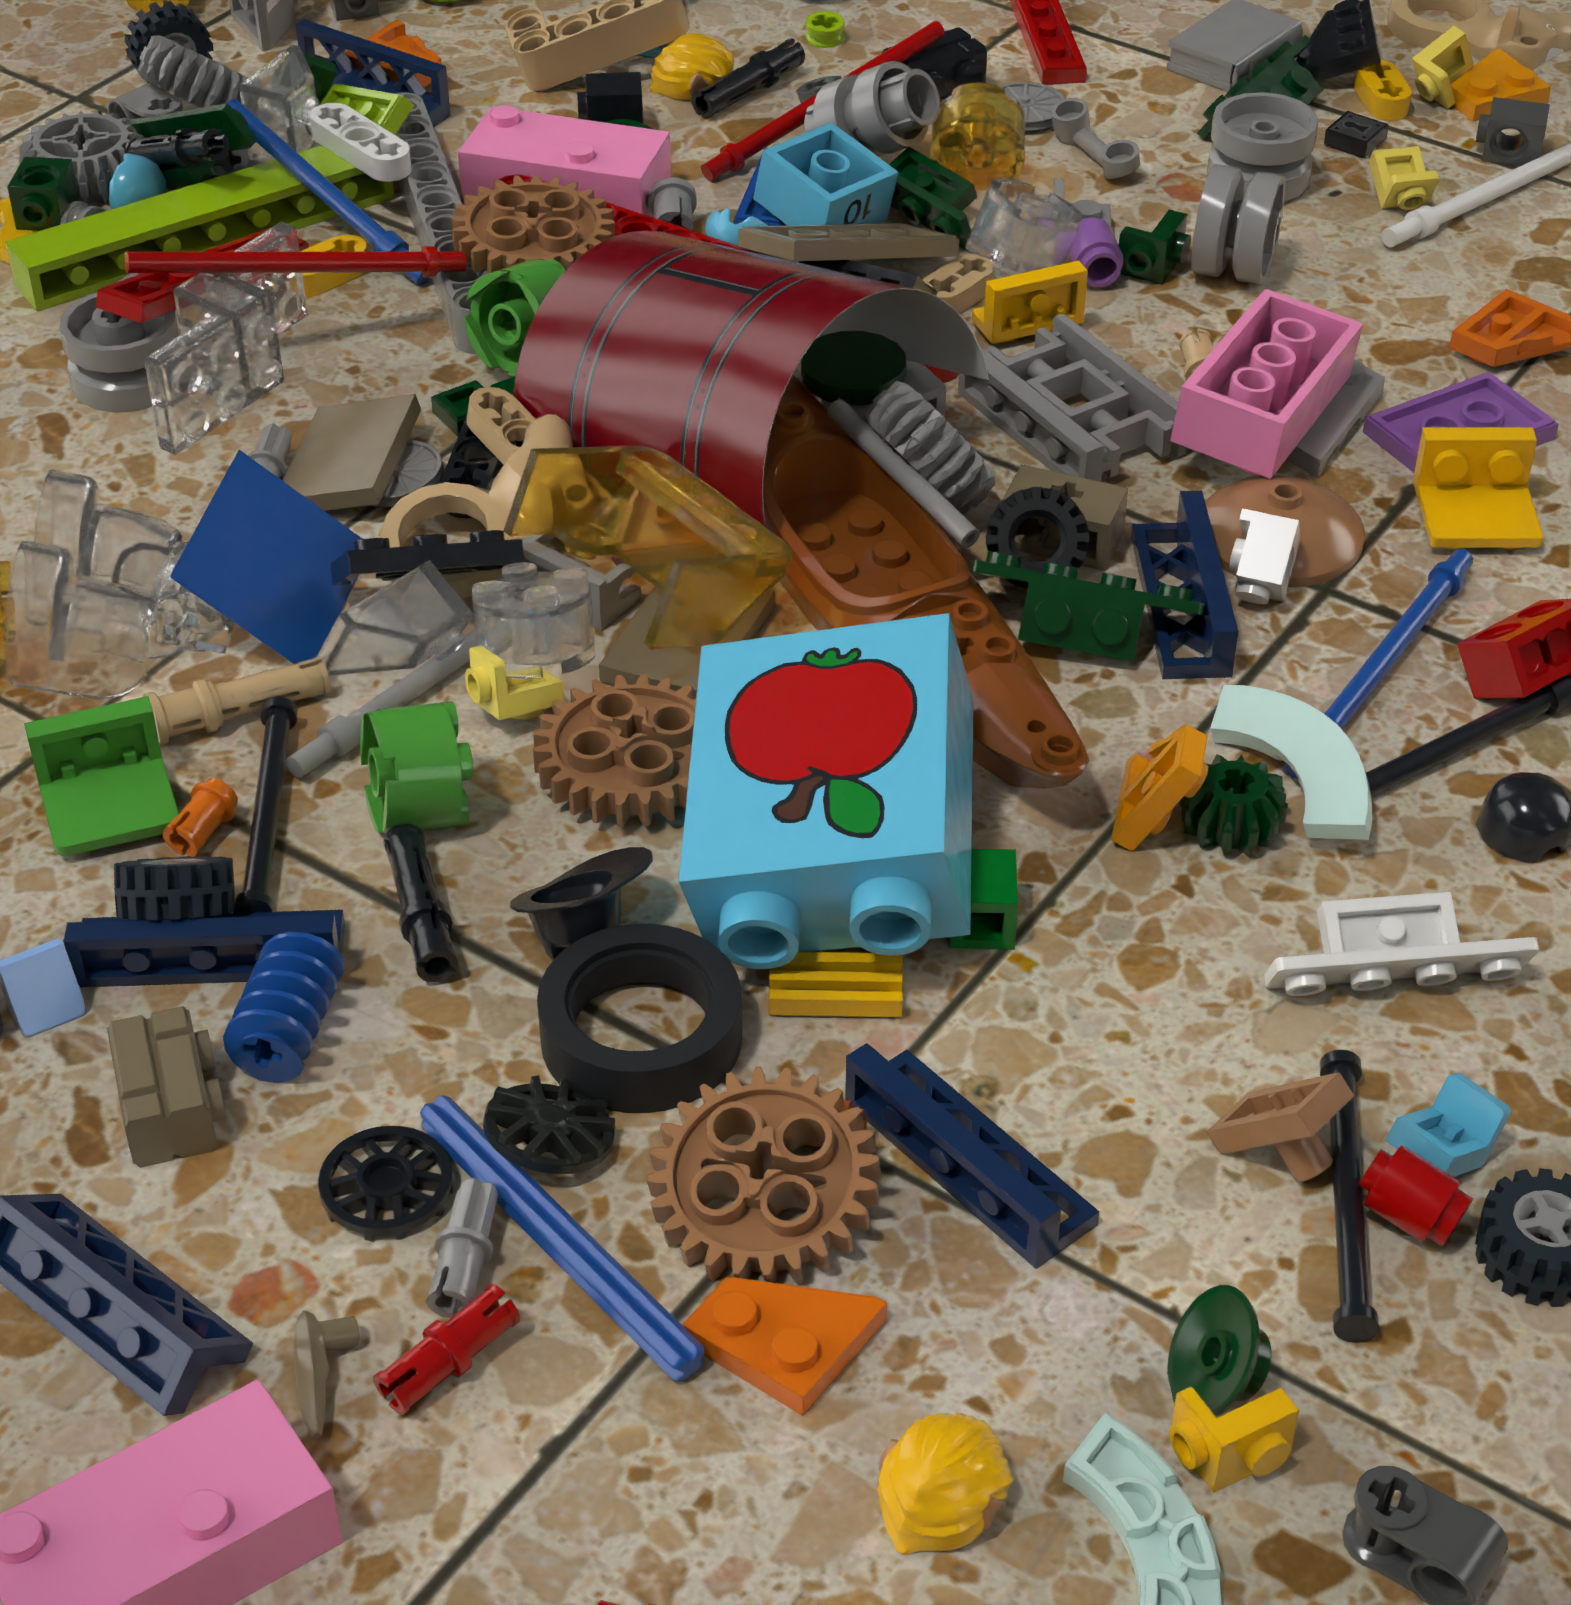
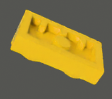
M1078 260L986 281L985 306L972 310V321L991 344L1012 342L1017 338L1036 334V330L1043 327L1052 332L1053 317L1065 314L1076 324L1084 323L1088 270Z

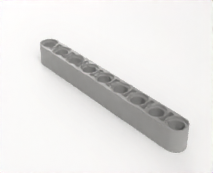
M396 93L403 95L414 104L396 136L407 142L410 147L412 171L406 178L398 180L417 238L421 249L424 246H435L438 252L454 251L452 217L456 216V205H462L423 99L413 93ZM467 262L465 272H438L436 277L431 278L455 346L465 353L476 354L465 329V316L471 315L472 299L467 301L466 299L474 282L483 275L488 274V271L485 269L474 273L471 262Z

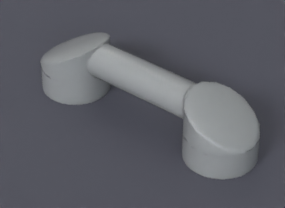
M1068 98L1057 102L1052 107L1051 116L1056 136L1068 145L1079 146L1102 165L1104 178H1119L1139 168L1141 164L1139 147L1135 142L1116 140L1106 145L1091 132L1088 105L1084 100Z

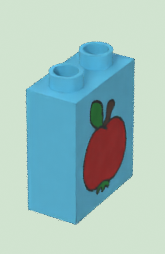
M949 613L701 646L679 884L702 937L720 949L721 953H724L731 962L751 969H771L787 964L798 952H815L862 947L867 951L881 955H903L918 950L929 939L970 935L973 695Z

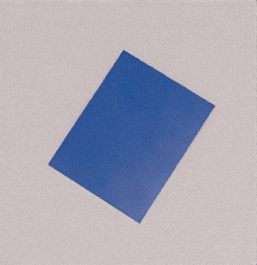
M238 450L169 577L287 660L297 664L321 656L357 577L354 578L351 585L333 586L331 563L346 551L355 550L354 541L363 538L244 452Z

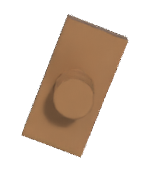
M1340 1072L1249 1092L1222 1116L1207 1133L1221 1155L1274 1144L1298 1182H1303L1319 1175L1332 1164L1333 1158L1317 1132L1354 1097V1094Z

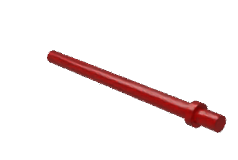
M936 20L844 77L860 75L867 69L890 61L901 63L944 37L945 31L943 26ZM817 94L736 144L729 142L722 146L719 155L701 165L704 177L711 182L729 170L737 172L745 166V160L803 125L807 108L814 104Z
M424 246L421 252H125L126 273L422 272L423 277H436L438 272H465L467 268V257L464 251L438 252L435 246Z

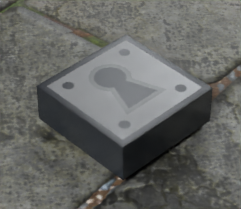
M1347 111L1326 129L1324 144L1364 158L1387 139L1389 124Z

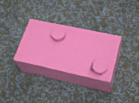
M510 105L491 106L458 151L462 203H464V196L466 194L478 196L477 187L479 186L493 190L495 180L504 176L521 174L533 177L534 175H539L542 181L548 183L556 176L560 178V185L562 186L576 181L578 182V192L592 188L594 190V198H605L608 203L651 217L653 213L649 208L650 189L656 182L672 177L670 132L521 111Z
M1264 289L1182 385L1170 441L1235 465L1246 473L1261 475L1271 479L1350 377L1364 323Z
M257 1379L1 1513L0 1605H232L343 1543L333 1488L261 1381Z

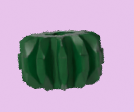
M1216 754L1212 764H1207L1208 773L1198 792L1191 798L1183 796L1179 801V806L1182 807L1181 815L1184 823V833L1197 836L1200 848L1213 845L1221 847L1224 856L1230 849H1239L1246 855L1251 856L1256 846L1271 847L1274 837L1281 831L1282 823L1286 821L1288 803L1285 802L1286 793H1284L1283 777L1268 773L1266 762L1250 764L1245 762L1242 754L1236 761H1228L1221 755Z

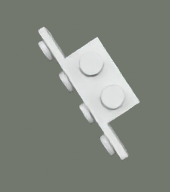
M1451 892L1322 901L1317 908V916L1324 954L1276 958L1264 974L1266 989L1285 988L1286 994L1289 996L1312 995L1324 991L1326 985L1351 983V988L1356 991H1370L1390 985L1393 979L1416 978L1418 985L1433 986L1455 980L1457 978L1456 974L1481 973L1483 980L1495 981L1519 975L1522 972L1521 968L1539 952L1537 937L1460 943Z

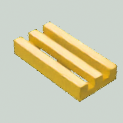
M798 952L787 964L770 969L769 1015L902 1017V955ZM783 989H800V990H783Z

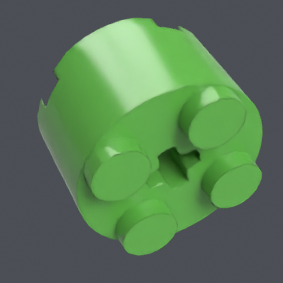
M539 259L528 260L483 275L471 286L466 301L472 299L471 315L465 316V329L474 351L486 365L492 369L500 367L509 372L507 375L516 376L520 353L533 318L549 290L565 272L560 262L554 259L545 261Z
M454 702L384 708L363 714L360 727L361 765H368L371 784L364 785L369 814L373 826L378 833H387L394 826L401 824H412L418 826L421 830L468 824L469 805L466 792L462 788V781L472 780L473 759L469 744L467 742L457 743L456 738L458 737L459 724Z

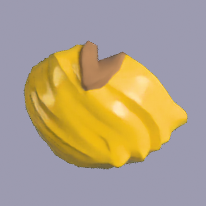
M700 33L683 34L670 42L655 57V65L652 67L651 73L652 83L649 90L652 93L662 94L675 100H691L692 94L695 91L710 85L733 71V56L726 46L712 37Z
M937 1413L917 1419L899 1440L891 1439L879 1462L878 1502L887 1532L897 1552L902 1555H909L918 1551H953L971 1544L981 1533L987 1532L990 1529L995 1515L1006 1505L1004 1499L1008 1496L1007 1489L1013 1482L1014 1477L1008 1467V1460L1003 1456L1000 1438L994 1435L991 1426L984 1420H978L973 1416H966L963 1413H955L954 1415Z

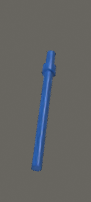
M232 99L227 103L245 117L248 129L257 139V143L374 246V252H410L409 244L394 231L383 229L237 99ZM404 272L418 286L424 285L430 279V277H423L422 272Z

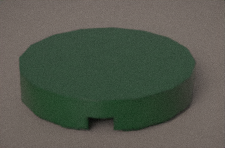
M839 331L822 335L813 341L801 358V382L810 393L827 402L833 403L838 400L839 396L852 398V405L872 404V400L883 389L887 390L895 381L904 382L907 366L906 353L897 342L883 335L871 332Z

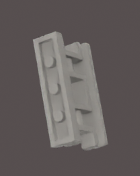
M1065 314L1053 317L1052 333L1045 327L1036 330L1034 349L1013 357H1007L995 346L984 349L979 345L989 380L959 373L958 394L1051 471L1101 482L1102 473L1106 474L1109 478L1119 475L1120 456L1122 453L1142 445L1148 446L1161 458L1169 454L1177 458L1187 452V447L1170 441L1178 401ZM1080 393L1090 400V402L1075 408H1071L1062 401Z

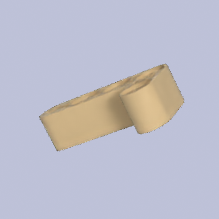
M608 0L548 24L540 9L528 8L513 14L505 23V29L526 85L534 91L552 88L672 42L686 34L690 28L682 0Z

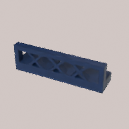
M305 19L296 24L299 51L336 64L337 75L333 84L393 94H416L423 99L433 127L451 116L445 65ZM313 38L319 40L330 55L329 58L315 54ZM346 50L355 53L365 67L363 70L353 65L344 53ZM382 61L390 64L401 79L399 82L389 78L380 66ZM282 68V69L279 70L281 75H282V72H283L284 68ZM417 73L431 77L433 94L424 89L415 77Z
M1202 490L1180 491L1176 523L1132 524L1131 540L1143 592L1158 594L1159 585L1164 584L1158 581V579L1168 573L1184 582L1179 587L1194 590L1192 601L1205 603L1203 615L1187 614L1193 618L1185 625L1165 616L1171 610L1146 606L1162 679L1232 677L1238 628ZM1148 543H1177V547L1170 553L1165 554L1148 545ZM1184 644L1203 654L1204 657L1174 658L1173 652Z
M343 910L229 913L219 916L175 920H129V918L120 919L118 917L82 918V922H67L63 942L79 988L247 982L264 944L278 934L286 932L309 933L331 943L342 955L345 920Z
M866 1043L846 1056L845 1100L853 1101L854 1107L866 1109L867 1122L1035 1269L1098 1226L1100 1211L909 1050L906 1049L888 1061ZM1061 1210L1069 1216L1062 1223H1060Z
M0 1195V1284L160 1414L168 1416L185 1412L205 1367L245 1363L253 1346L252 1341L64 1195Z

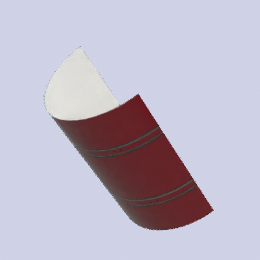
M635 231L612 237L585 252L567 268L549 290L528 329L516 370L513 396L535 419L549 414L557 415L566 421L573 435V450L581 467L765 523L763 509L764 464L773 420L793 372L816 338L839 331H866L880 334L897 342L906 353V360L989 380L981 349L966 321L953 307L931 293L664 232ZM516 441V446L521 447L523 442Z

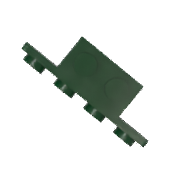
M1304 35L1294 45L1288 40L1285 41L1269 59L1265 58L1247 78L1243 76L1225 96L1223 94L1220 95L1206 109L1203 116L1208 121L1197 134L1203 140L1211 134L1216 106L1227 98L1243 93L1266 92L1281 94L1300 100L1309 106L1324 89L1314 80L1310 71L1300 66L1295 60L1312 40L1307 35Z
M229 104L131 119L125 124H131L138 134L143 135L145 138L168 134L173 135L177 130L183 128H195L199 131L212 128L222 131L219 136L226 135L228 138L229 151L249 149L257 142L255 136L248 129L245 117ZM203 161L200 166L193 168L182 167L179 164L161 166L159 168L166 180V188L172 190L179 186L192 185L209 180L216 172L214 165L218 161Z
M906 148L889 164L899 172L891 206L899 210L914 225L920 223L930 230L956 236V238L960 239L959 247L970 252L976 246L968 218L962 211L978 197L974 184L913 148Z
M988 551L986 562L973 561L972 573L1029 583L1018 640L1133 662L1144 606L1198 616L1203 615L1205 603L1192 601L1194 590L1160 584L1158 594L1135 590L1137 579L1102 573L1100 583L1077 579L1079 568L1045 562L1043 573L1020 568L1022 557Z

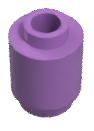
M1090 217L1082 219L1070 227L1065 236V248L1071 262L1079 260L1088 270L1087 284L1093 287H1105L1112 284L1121 273L1123 254L1109 224L1100 218Z

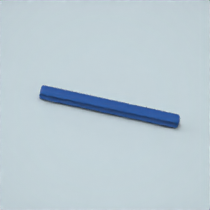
M444 1095L438 1096L432 1103H427L423 1106L420 1112V1116L423 1118L421 1123L422 1129L436 1139L444 1147L447 1154L471 1178H477L481 1182L492 1183L498 1192L496 1203L673 1380L684 1382L693 1373L701 1370L705 1363L703 1357L705 1352L704 1346L521 1166L499 1154L488 1142L484 1130L452 1098Z

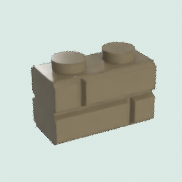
M184 1006L153 1012L148 1019L139 1015L111 1021L109 1027H107L123 1123L133 1164L141 1168L171 1161L173 1155L177 1154L181 1158L214 1151L215 1146H217L213 1122L227 1118L218 1078L204 1081L203 1072L216 1070L208 1029L194 1032L190 1011Z

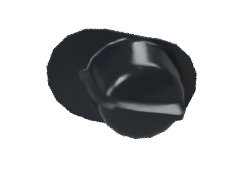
M628 847L593 857L546 885L518 895L511 900L510 908L516 912L528 913L537 937L543 943L546 954L551 960H554L564 949L579 939L606 928L620 926L621 887L647 870L653 862L652 851L644 847Z

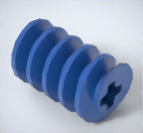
M304 932L278 934L264 944L258 961L243 990L241 999L234 1010L232 1019L229 1021L223 1035L225 1051L231 1061L244 1073L260 1081L273 1083L291 1081L301 1074L305 1065L303 1060L308 1058L313 1046L312 1040L316 1038L320 1030L321 1020L324 1019L328 1011L329 1001L332 1000L338 987L337 982L340 981L346 968L344 957L334 945L321 937Z

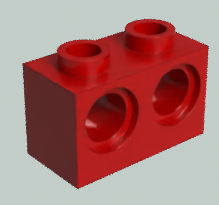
M1571 599L1540 600L1457 643L1474 698H1524L1571 673Z

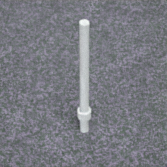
M1571 143L1433 207L1425 205L1407 213L1403 221L1382 231L1383 243L1387 247H1393L1411 238L1416 240L1422 239L1435 233L1440 224L1571 164Z

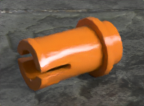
M210 778L206 782L197 783L192 788L190 802L163 830V838L167 845L182 856L186 853L191 857L196 856L221 823H227L235 817V806L238 803L235 791L227 783L216 778Z

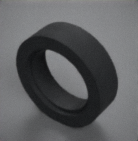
M644 923L620 925L594 932L564 949L548 966L539 985L537 1007L541 1050L546 1067L559 1085L561 1078L569 1080V1089L579 1092L592 1100L603 1099L606 1101V1110L622 1113H654L678 1108L677 1104L680 1101L691 1103L702 1097L700 1091L702 1084H706L712 1089L717 1087L726 1078V1073L732 1070L739 1057L742 1046V994L738 974L730 960L724 953H721L720 949L692 932L667 925ZM636 984H654L679 990L691 996L705 1013L703 1021L690 1036L667 1047L647 1051H626L601 1045L586 1036L576 1023L577 1017L584 1006L595 997L615 988Z

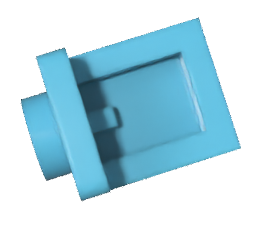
M1462 1073L1451 1074L1446 1078L1433 1106L1397 1117L1385 1141L1396 1149L1404 1145L1455 1177L1484 1166L1511 1114V1109L1507 1104Z

